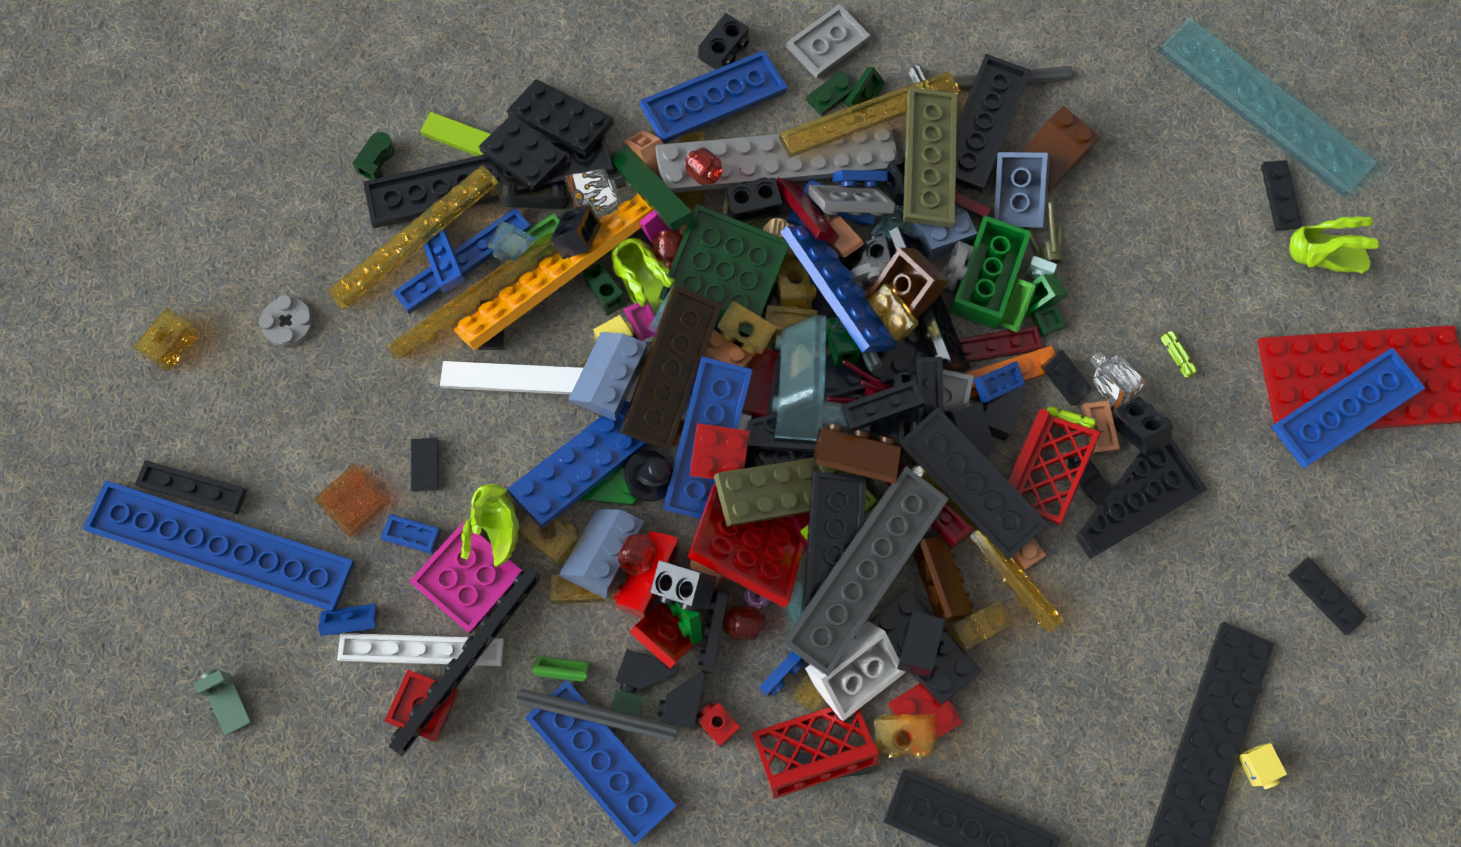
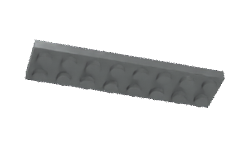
M907 466L903 467L897 476L896 483H892L789 631L782 644L819 672L829 676L949 498Z

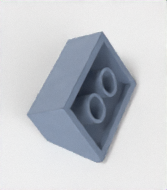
M601 332L568 401L616 421L648 354L647 343L623 333Z
M596 509L560 571L559 577L607 600L643 534L644 521L623 510Z

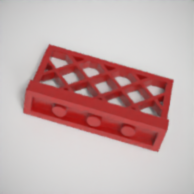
M1040 409L1008 481L1022 496L1033 491L1038 502L1031 506L1045 520L1062 525L1098 442L1100 432L1051 416L1049 411ZM1053 425L1064 428L1067 435L1054 440L1050 432ZM1082 434L1092 437L1090 443L1081 448H1078L1074 440L1075 437ZM1070 440L1075 450L1061 455L1057 444ZM1053 446L1058 457L1044 462L1041 457L1042 450ZM1078 455L1081 461L1080 466L1069 471L1064 460ZM1061 462L1065 473L1051 478L1047 467ZM1043 469L1048 479L1034 485L1031 479L1032 473ZM1068 477L1071 483L1070 489L1059 493L1054 483ZM1051 484L1055 495L1041 501L1037 489ZM1058 500L1062 508L1059 515L1055 516L1047 513L1044 505Z
M828 707L752 732L773 799L879 764L878 750L875 743L872 742L860 709L854 712L855 718L851 725L839 720L833 709ZM825 719L831 722L826 733L812 728L816 720ZM835 724L848 730L843 741L830 736ZM798 727L805 731L799 742L786 736L791 728ZM852 732L863 736L866 742L865 745L854 747L847 743ZM809 733L822 738L817 750L804 745ZM771 735L779 740L774 750H770L762 746L760 739ZM783 741L796 747L791 759L777 753ZM826 741L840 746L837 754L829 756L821 752ZM801 749L814 755L810 763L803 765L795 761ZM765 753L770 755L768 760L766 758ZM774 758L787 763L784 772L772 775L770 766Z

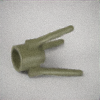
M1049 202L1051 241L1042 244V249L1040 250L1029 227H1024V229L1031 231L1029 240L1036 257L1059 264L1063 258L1062 224L1058 225L1056 242L1053 202Z

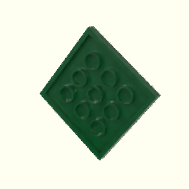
M696 204L693 211L694 219L687 226L668 276L675 280L674 285L722 304L717 323L753 337L789 249V244L784 238ZM664 285L659 299L667 302L672 287L668 288Z

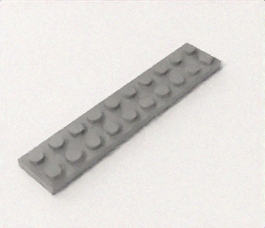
M891 125L656 145L655 148L660 178L673 193L727 188L735 183H750L762 177L768 179L773 177L777 179L779 177L794 182L833 178L834 172L840 170L885 171L890 162L899 159Z

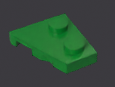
M620 467L579 501L588 500L606 504L617 503L625 506H634L638 499L630 495L624 477L625 469Z
M676 602V605L668 604L671 614L673 616L677 615L680 620L678 625L683 637L688 636L693 645L703 641L698 611L693 612L680 608V602Z

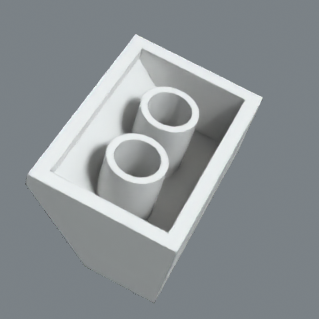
M869 621L861 627L856 635V639H853L829 676L822 674L811 665L805 668L816 690L842 721L906 673L897 669L899 658L886 632Z

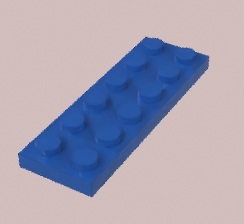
M763 50L640 100L639 106L664 144L784 94L788 87Z
M786 226L781 231V234L862 353L893 350L898 344L893 338L892 331L884 325L879 318L878 311L865 298V292L856 285L852 279L851 272L842 265L838 259L837 252L827 242L816 239L807 227Z
M1392 347L1272 425L1271 428L1304 469L1425 389V387Z
M701 357L663 510L701 519L715 479L689 476L696 425L700 423L738 429L753 369Z
M625 401L616 421L605 416L599 417L507 488L509 495L542 529L624 465L630 457L649 445L619 433L630 402Z
M567 680L550 694V696L587 704ZM537 708L525 717L633 845H636L676 807L675 803L607 725Z

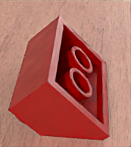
M649 531L647 538L642 536L636 549L639 552L636 561L631 560L626 569L625 575L628 578L624 586L620 584L614 594L613 599L617 600L615 603L616 608L640 619H643L650 612L657 597L656 594L650 592L658 562L673 563L679 550V540L677 537Z

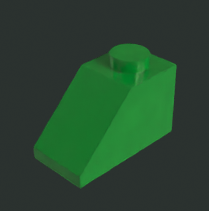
M1042 274L1031 282L1037 285L1025 319L1031 317L1033 312L1056 304L1068 296L1056 274Z

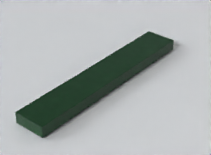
M628 145L610 154L613 168L623 176L624 180L672 231L694 219L692 211Z

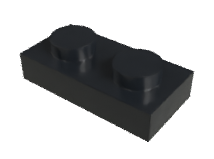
M1063 350L1057 351L1041 366L1071 406L1078 404L1092 390V387Z

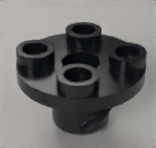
M643 450L637 452L626 461L624 477L632 497L655 502L666 496L672 467L661 454L651 450Z

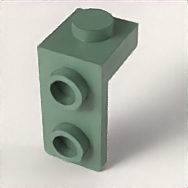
M214 669L204 673L201 676V680L193 683L198 694L208 696L225 735H230L251 723L249 714L230 673Z

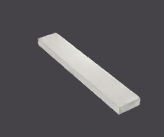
M443 361L440 386L451 389L571 395L583 368Z
M341 633L337 660L345 662L448 665L453 658L457 659L464 651L462 647L469 637ZM495 638L474 666L502 667L504 639Z

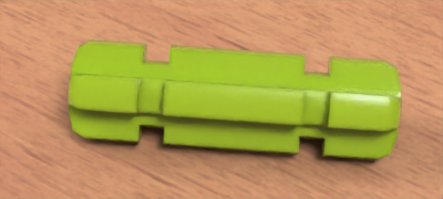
M1169 331L1161 337L1163 344L1169 347L1167 350L1176 365L1181 366L1180 371L1183 376L1187 378L1194 375L1198 371L1194 362L1189 361L1191 358L1182 343L1177 342L1179 338L1175 332Z
M1049 406L1046 410L1050 412L1051 416L1093 430L1095 429L1096 420L1092 417L1085 416L1083 418L1081 414L1064 409L1059 411V408Z

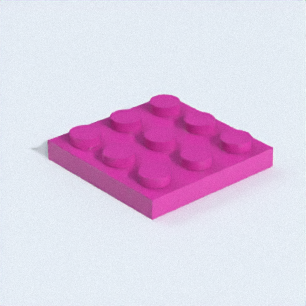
M463 521L409 582L465 631L471 634L484 617L496 606L499 598L514 586L513 582L522 570L509 559L503 565L495 567L492 545L481 535L474 534L473 531L469 557L467 560L462 558L461 548L463 542L461 535L463 525H465Z

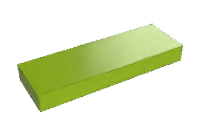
M433 112L429 113L420 130L421 135L475 156L483 155L479 145L491 135Z

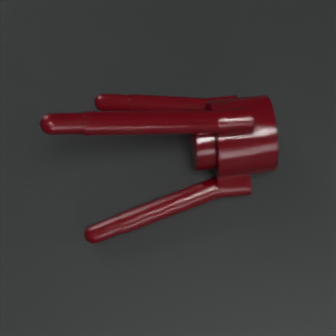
M843 360L844 365L870 381L862 380L860 382L861 385L866 387V396L892 388L848 360ZM827 397L828 402L849 403L858 400V398Z

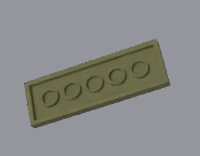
M910 87L907 92L904 222L952 228L955 224L956 93Z
M815 458L719 472L714 475L726 525L727 527L809 513L813 471L862 475L818 465Z

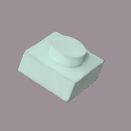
M1033 256L1025 274L1030 275L1035 280L1042 274H1054L1057 264Z

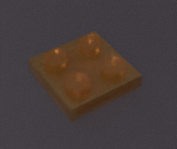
M354 463L314 498L315 502L349 537L353 536L390 502Z

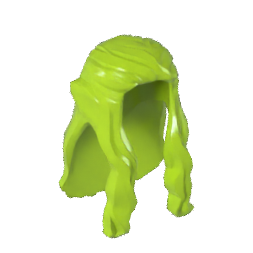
M1371 216L1340 217L1336 220L1325 221L1319 225L1302 226L1290 238V255L1295 262L1308 265V267L1317 266L1335 272H1357L1363 274L1370 269L1371 263L1366 249L1380 248L1377 238L1351 234L1344 236L1328 235L1320 232L1329 228L1370 227L1373 225L1374 220Z
M626 238L611 250L614 274L623 280L628 295L634 303L638 302L640 306L644 307L649 302L655 314L665 309L667 303L659 299L663 286L665 285V287L670 288L675 284V280L668 276L669 268L654 255L652 247L639 238Z
M487 484L478 487L473 494L471 516L465 521L461 535L463 542L461 557L466 560L469 557L472 531L474 534L480 535L483 528L491 541L494 566L498 567L506 563L508 558L512 557L516 542L518 541L519 522L507 489L498 484Z

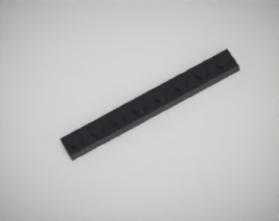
M529 566L525 572L521 571L516 576L513 582L514 587L509 593L505 592L499 598L496 604L497 608L492 615L488 614L484 617L479 625L481 629L475 637L470 636L462 647L464 651L457 659L453 658L444 670L446 674L442 679L435 681L427 691L428 697L422 704L418 703L409 714L410 720L404 727H399L393 733L390 739L392 743L389 745L393 751L401 757L406 754L540 581L537 571Z

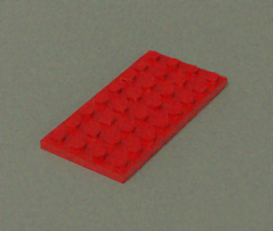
M1455 325L1262 337L1257 341L1274 424L1392 347L1423 384L1425 389L1363 430L1461 423V349Z

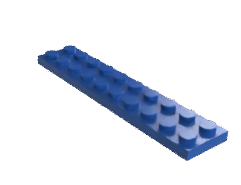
M105 481L82 529L107 539L332 612L338 606L355 564L351 559L109 481Z

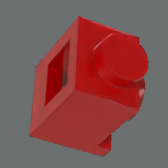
M709 703L698 713L701 717L698 720V724L718 747H721L740 729V726L719 703L715 706ZM714 717H720L722 719V725L720 727H714L712 725V719Z

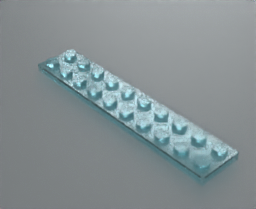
M1189 17L1157 50L1162 56L1343 197H1346L1377 163Z

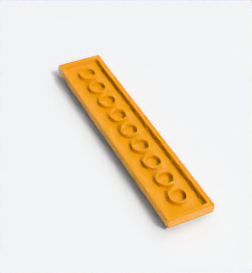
M638 193L632 199L620 203L617 210L599 219L601 226L588 252L562 259L558 252L554 256L542 260L539 267L532 272L523 274L513 286L501 290L498 297L482 304L478 309L479 311L472 316H467L460 320L458 326L453 330L460 339L473 350H476L641 228L639 222L653 211L652 208Z

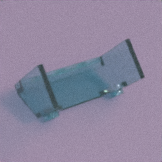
M813 315L783 328L781 334H776L775 349H779L781 362L779 395L773 396L772 412H777L775 438L817 441L825 390L826 315Z

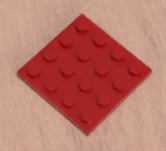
M714 483L688 558L785 608L791 599L804 545L788 517L727 527L716 483Z

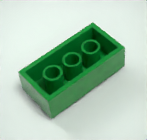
M984 215L972 244L974 247L973 252L965 264L967 271L964 278L959 281L949 313L996 329L1003 318L1031 231Z

